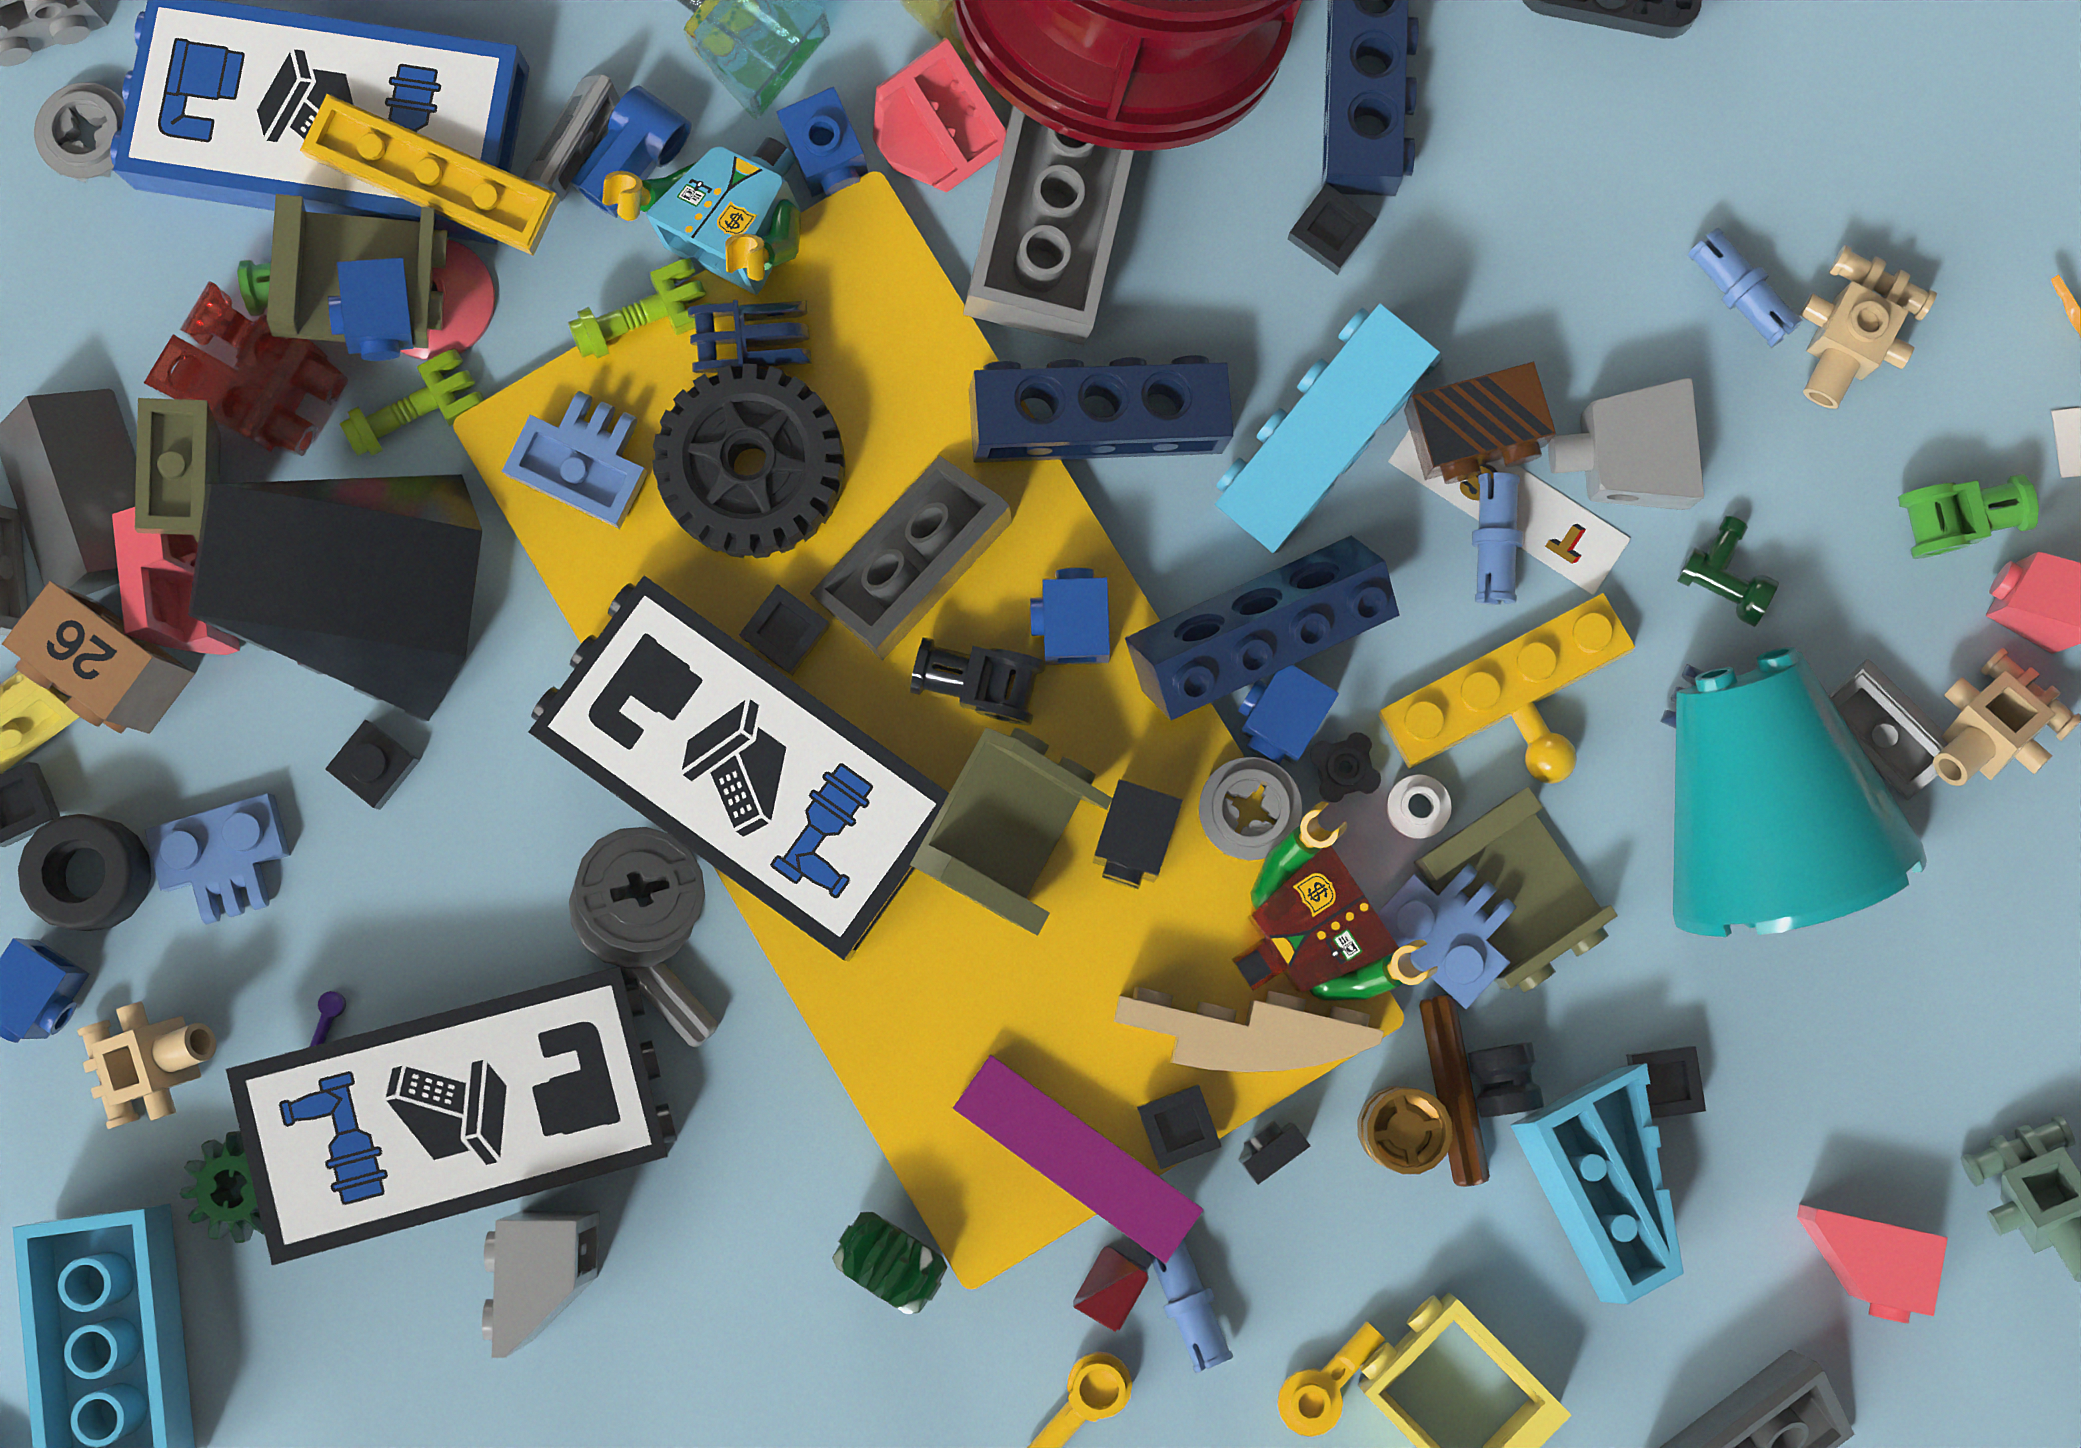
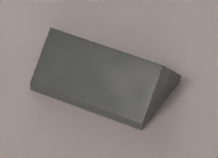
M98 389L26 396L0 423V458L44 587L49 581H52L86 596L119 583L112 514L135 507L136 454L115 393L111 389Z
M938 456L810 594L883 661L1012 523L1010 506L1001 496L941 456Z
M1789 1350L1660 1448H1838L1855 1434L1825 1371L1816 1361Z

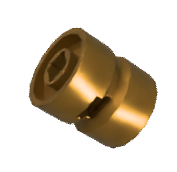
M1389 1086L1375 1092L1363 1104L1357 1119L1358 1138L1364 1151L1376 1163L1400 1174H1421L1435 1168L1447 1155L1452 1142V1121L1445 1106L1434 1095L1417 1088Z

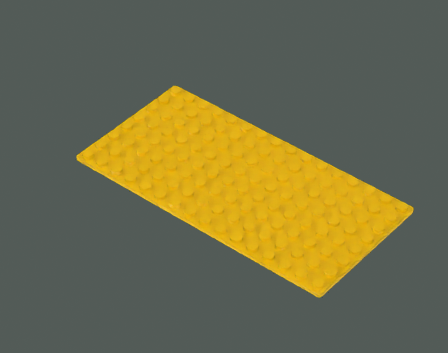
M872 171L862 176L859 182L835 192L800 213V243L797 256L788 262L773 267L758 295L706 269L676 286L677 288L698 280L701 281L705 289L706 295L686 305V310L689 307L704 303L724 304L733 303V300H738V305L807 301L808 313L801 317L745 321V325L791 322L804 323L809 326L810 338L807 341L786 345L747 347V352L793 348L809 349L811 351L812 364L771 367L783 370L791 378L797 377L806 383L811 391L816 392L827 406L840 432L845 458V477L842 480L843 489L839 501H835L832 507L833 513L825 524L821 523L815 529L816 534L806 542L802 539L794 544V549L785 553L780 551L769 553L770 557L757 559L754 556L744 555V558L733 557L722 551L716 552L694 539L678 524L669 512L658 490V483L653 471L652 460H655V451L653 449L655 434H660L662 429L660 420L665 410L671 411L675 406L673 399L682 389L688 392L695 386L693 380L703 374L710 378L717 375L718 372H693L692 364L698 362L697 346L690 344V335L696 334V329H691L676 336L667 316L652 323H646L644 326L641 325L639 328L635 327L634 330L629 329V332L606 341L609 354L598 359L594 353L583 358L578 347H573L457 416L454 420L453 428L580 643L590 635L598 638L612 619V616L608 614V609L614 598L628 583L636 586L645 575L948 793L952 790L985 728L1010 736L1014 728L1017 727L1048 744L1049 748L1044 756L1056 764H1059L1062 757H1066L1095 773L1097 776L1092 786L1113 798L1118 781L1121 779L1183 800L1159 875L1154 883L1142 879L1139 889L1126 887L1102 878L1104 866L1093 863V859L1110 805L1106 810L1080 800L1026 898L1050 912L1038 936L1009 922L915 869L848 962L842 960L714 867L958 1280L965 1288L976 1289L1097 1215L953 1109L990 1055H993L1156 1175L1160 1176L1180 1163L1161 1170L1159 1169L1137 1106L1199 1084L1218 1138L1220 1139L1355 1055L1317 1066L1284 1071L1236 1072L1209 1070L1170 1062L1176 1036L1113 1022L1119 996L1132 999L1135 986L1173 995L1170 1007L1173 1009L1196 1014L1198 1002L1200 1001L1237 1010L1234 1023L1245 1025L1250 1001L1255 1000L1265 1003L1268 991L1306 999L1304 1012L1329 1018L1332 1006L1369 1014L1368 1027L1384 1031L1382 1038L1402 1026L1404 1014L1390 991L1367 1000L1321 1001L1308 990L1312 986L1304 974L1305 965L1329 954L1331 955L1332 951L1325 942L1328 938H1331L1330 944L1334 950H1338L1339 948L1333 941V938L1346 929L1351 932L1361 947L1362 953L1347 961L1340 952L1338 955L1340 959H1345V963H1339L1341 973L1343 974L1372 962L1342 913L1309 935L1301 946L1291 967L1269 935L1293 934L1310 930L1339 911L1334 902L1312 917L1310 908L1302 902L1300 893L1293 887L1311 874L1316 873L1310 861L1304 864L1283 884L1286 889L1295 895L1296 904L1278 921H1271L1265 916L1264 911L1260 907L1255 910L1250 894L1265 858L1248 861L1226 855L1205 836L1198 811L1202 789L1214 771L1229 761L1243 758V753L1211 702L1170 720L1142 692L1125 637L1160 622V619L1062 461L1036 460L973 463L969 403L970 383L974 370H983L985 365L998 362L999 360L974 319L963 315L964 303L886 177L880 172ZM734 316L715 317V332L735 331ZM737 344L716 345L717 360L738 359ZM760 367V369L768 370L769 367ZM578 391L592 396L591 406L584 419L588 423L597 406L602 401L615 407L613 418L606 430L610 433L613 432L624 412L637 417V425L621 457L645 468L648 474L621 529L509 478L502 472L529 415L559 428L574 396ZM1022 401L1021 407L1029 417L1035 419L1026 403ZM755 448L744 450L735 460L734 471L741 475L757 473L765 464L766 453ZM938 456H941L1001 496L1010 506L1012 523L882 661L825 609L810 592ZM1066 568H1089L1094 570V578H1107L1109 663L1046 665L1044 672L1036 675L1028 711L1033 715L1031 725L1014 724L976 713L975 710L961 707L959 703L960 698L925 689L920 695L910 693L915 660L923 637L933 639L934 645L937 647L970 655L972 647L976 646L989 650L992 648L1010 650L1045 661L1044 636H1031L1030 598L1043 597L1042 580L1055 579V571ZM777 584L826 619L831 625L793 676L739 636L740 632ZM935 669V670L942 671V672H947V673H951V674H955V675H961V674H957V673H953V672H949V671H944V670H940V669ZM1015 674L1012 675L1010 678L1006 700H1009L1011 696L1016 676ZM1262 784L1247 799L1238 796L1233 798L1225 794L1224 797L1232 801V805L1240 811L1239 817L1236 820L1238 825L1234 830L1236 833L1240 834L1244 826L1247 827L1254 819L1261 822L1266 820L1273 825L1276 821L1267 817L1268 813L1260 808L1263 799L1261 795L1264 791ZM1333 922L1340 924L1338 930L1332 929L1331 925ZM1319 931H1323L1326 934L1324 939L1317 937ZM1285 938L1290 943V945L1293 948V951L1295 952L1292 943L1287 938ZM1257 949L1272 973L1250 987L1235 963Z

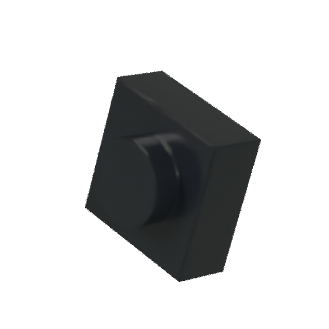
M1326 183L1291 229L1288 240L1338 275L1374 228L1377 219Z
M777 584L740 632L739 636L793 676L831 625L826 619Z
M365 719L327 765L325 770L372 808L380 810L420 760L374 723Z
M28 761L0 774V847L5 848L29 837L38 828L57 817H61L38 763Z
M1696 1046L1626 1055L1628 1066L1647 1063L1650 1084H1646L1652 1119L1706 1111Z
M1199 1084L1137 1106L1160 1170L1222 1147Z
M1274 1120L1243 1142L1249 1152L1240 1158L1239 1162L1252 1180L1259 1185L1311 1147V1145L1295 1124L1289 1122L1280 1129Z

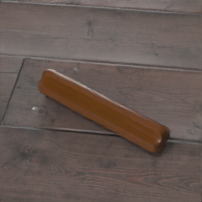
M1448 994L1428 997L1420 1001L1419 1007L1437 1099L1445 1106L1452 1121V1142L1448 1150V1157L1453 1182L1459 1187L1480 1185L1489 1181L1490 1174L1456 1000Z

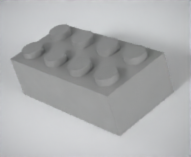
M1012 105L963 315L1084 345L1094 327L1134 150L1108 148L1079 141L1038 123Z

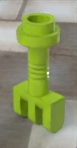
M681 259L650 272L651 282L656 293L639 300V303L634 302L633 305L629 304L627 307L624 306L621 309H616L596 318L589 307L577 311L578 318L568 322V325L582 357L584 358L593 353L597 359L609 354L606 341L629 332V329L634 330L635 327L639 328L641 325L644 326L646 323H652L666 316L676 336L694 329L695 318L688 317V310H686L685 306L703 298L706 295L705 289L701 281L698 280L677 288L675 286V283L691 277L696 272L691 259Z
M456 349L448 350L416 366L426 386L409 394L408 397H404L403 401L398 400L397 403L394 402L391 406L388 405L364 417L359 406L347 412L350 418L340 422L339 425L357 457L368 451L371 456L382 452L383 449L377 439L399 429L401 424L406 425L407 422L410 423L413 419H418V416L422 417L439 408L450 427L457 416L485 400L480 391L473 392L456 400L455 396L465 392L475 384L468 370L458 372L444 379L443 375L455 370L463 363Z

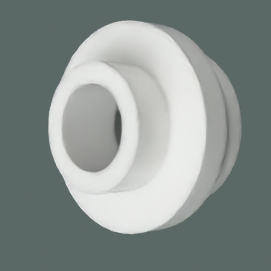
M1411 775L1399 781L1392 788L1388 795L1386 809L1391 824L1398 832L1409 838L1424 839L1437 834L1445 827L1451 815L1452 805L1448 791L1438 780L1427 775ZM1413 795H1423L1430 801L1431 811L1426 818H1417L1411 814L1408 803Z

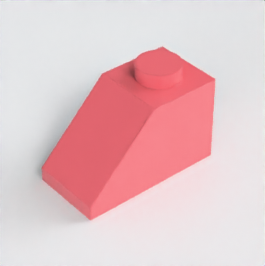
M2039 551L2016 563L2009 561L1998 573L1990 587L1989 594L1996 598L1986 616L2051 654L2081 644V563Z
M1799 1204L1797 1218L1848 1295L1870 1302L1869 1315L1909 1324L1911 1312L1934 1317L1947 1237Z

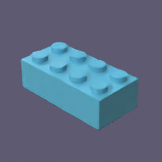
M171 1203L46 1220L12 1227L33 1448H195Z

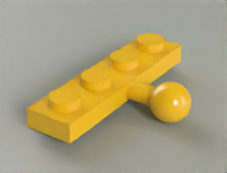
M1602 593L1381 709L1379 717L1410 770L1512 716L1528 744L1525 752V764L1529 773L1540 782L1548 784L1559 783L1568 778L1575 769L1577 761L1576 751L1573 744L1566 737L1550 732L1535 703L1632 653L1635 645L1605 594Z

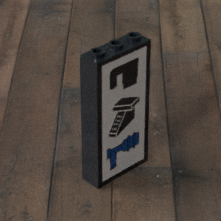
M645 575L636 586L628 583L612 601L608 609V614L612 616V619L598 638L594 635L588 636L573 654L570 666L574 670L562 687L557 689L553 686L540 698L531 714V718L536 720L528 733L842 960L849 962L916 868L912 867L910 863L949 793Z
M618 966L227 1068L228 1082L272 1266L668 1157L665 1144L677 1141L668 1103L657 1106L654 1103L649 1081L661 1078L652 1040L641 1043L638 1040L633 1018L645 1015L636 977L623 980L621 968Z

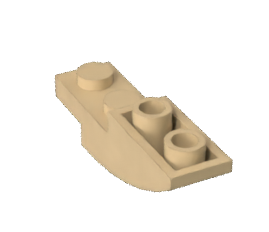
M1135 986L1132 999L1119 996L1113 1022L1176 1036L1170 1060L1172 1063L1209 1070L1236 1072L1284 1071L1321 1065L1350 1057L1381 1044L1384 1033L1382 1030L1368 1027L1369 1014L1332 1006L1329 1018L1304 1012L1306 999L1268 991L1265 1003L1255 1000L1250 1001L1245 1025L1234 1023L1237 1010L1199 1001L1196 1014L1170 1008L1173 995Z

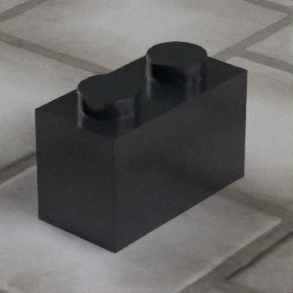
M1119 779L1093 859V863L1104 866L1102 878L1133 889H1139L1142 879L1154 883L1159 875L1183 800Z

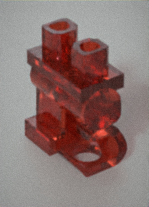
M208 281L179 330L200 345H207L213 336H217L227 345L237 349L235 365L231 367L173 334L145 379L144 384L167 399L207 400L217 424L254 442L269 452H272L273 448L276 447L299 456L305 455L316 437L318 427L295 414V411L306 393L331 406L338 400L348 383V378L327 360L328 356L308 339L272 336L267 322V315L262 313L258 320L254 322L247 319L231 307V298L220 287Z

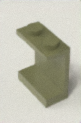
M276 194L267 322L272 336L346 342L344 334L332 335L328 296L340 295L337 262L403 258L413 348L429 349L430 329L442 330L444 292L432 291L434 268L446 269L448 231L436 229L435 209L421 207L420 222L306 212L302 196Z
M138 398L135 530L137 533L193 535L198 543L206 486L208 484L220 483L221 433L207 400Z
M1015 727L1011 735L1007 736L985 728L910 865L1009 922L1038 936L1050 912L1027 900L1028 894L1080 800L1107 810L1113 798L1092 786L1097 776L1092 771L1066 757H1062L1059 764L1045 757L1044 755L1049 745L1028 732Z
M1529 787L1516 792L1413 862L1430 888L1438 895L1470 863L1478 872L1474 880L1461 890L1464 894L1471 898L1488 880L1497 890L1481 907L1487 915L1490 916L1494 908L1506 898L1517 906L1487 940L1510 960L1509 965L1494 979L1500 990L1512 989L1518 984L1523 993L1552 976L1556 971L1550 962L1570 948L1577 957L1606 939L1609 935L1603 926L1618 916L1611 905L1599 906L1535 814L1543 807Z

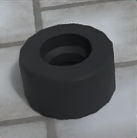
M75 814L57 817L37 829L23 848L18 865L20 892L30 910L45 922L70 930L95 931L113 928L135 913L146 898L151 880L149 854L140 838L122 823L85 814ZM91 848L95 849L103 857L105 876L102 886L93 896L81 898L70 892L66 884L65 872L69 860L76 851Z

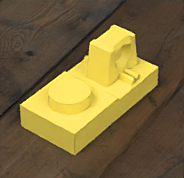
M19 671L0 684V774L80 717L66 706L69 698L52 685L49 689H45Z

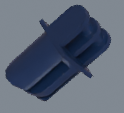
M733 300V303L697 305L687 308L688 317L695 318L696 334L690 335V344L697 346L698 362L692 364L694 373H717L718 368L729 365L736 370L743 369V364H757L759 367L812 364L811 351L809 349L793 348L747 352V347L786 345L807 341L810 338L809 326L804 323L787 322L745 325V321L787 319L804 316L808 313L807 301L738 305V300ZM734 316L735 331L715 332L714 317ZM737 344L738 359L717 360L716 345Z

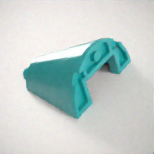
M1783 647L1760 654L1756 658L1758 662L1756 669L1743 675L1736 676L1732 667L1717 668L1704 672L1695 677L1696 685L1677 691L1673 917L1676 927L1683 931L1704 936L1727 937L1732 933L1730 925L1744 924L1750 929L1756 927L1758 935L1812 926L1852 914L1891 897L1909 885L1907 871L1912 868L1913 873L1923 872L1926 867L1927 859L1921 840L1801 652H1796L1795 647Z

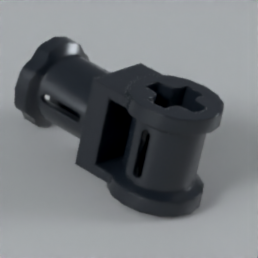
M923 637L915 660L910 693L920 695L925 689L960 698L959 703L961 707L975 710L976 713L1014 724L1031 725L1033 715L1028 711L1036 675L1044 672L1046 662L1019 652L995 648L989 650L976 646L972 647L970 655L937 647L934 645L933 639ZM935 669H940V670H944V671H949V672H953V673H957V674H961V675H955V674H951V673H947V672L938 671V670H935ZM1015 674L1016 676L1011 696L1009 700H1006L1010 678L1012 675Z

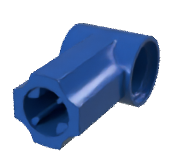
M634 86L620 99L614 108L608 123L609 132L570 182L592 204L606 214L608 213L617 218L618 203L610 206L602 203L606 175L614 171H627L637 175L641 180H646L656 166L662 168L678 155L690 135L691 122L642 86Z

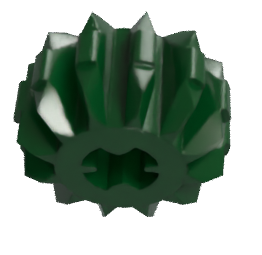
M240 1131L228 1132L223 1144L215 1139L205 1141L201 1145L205 1161L191 1160L184 1166L185 1171L197 1179L196 1185L181 1188L179 1195L183 1199L197 1198L199 1203L190 1212L188 1220L195 1224L210 1218L208 1237L214 1240L223 1238L229 1231L235 1243L250 1241L254 1229L264 1234ZM243 1175L247 1184L240 1190L242 1197L234 1198L230 1190L237 1184L235 1176Z
M860 1212L853 1224L847 1226L838 1240L840 1244L832 1257L836 1268L844 1273L845 1276L906 1314L920 1313L928 1300L932 1301L942 1285L940 1281L948 1268L943 1256L875 1212Z

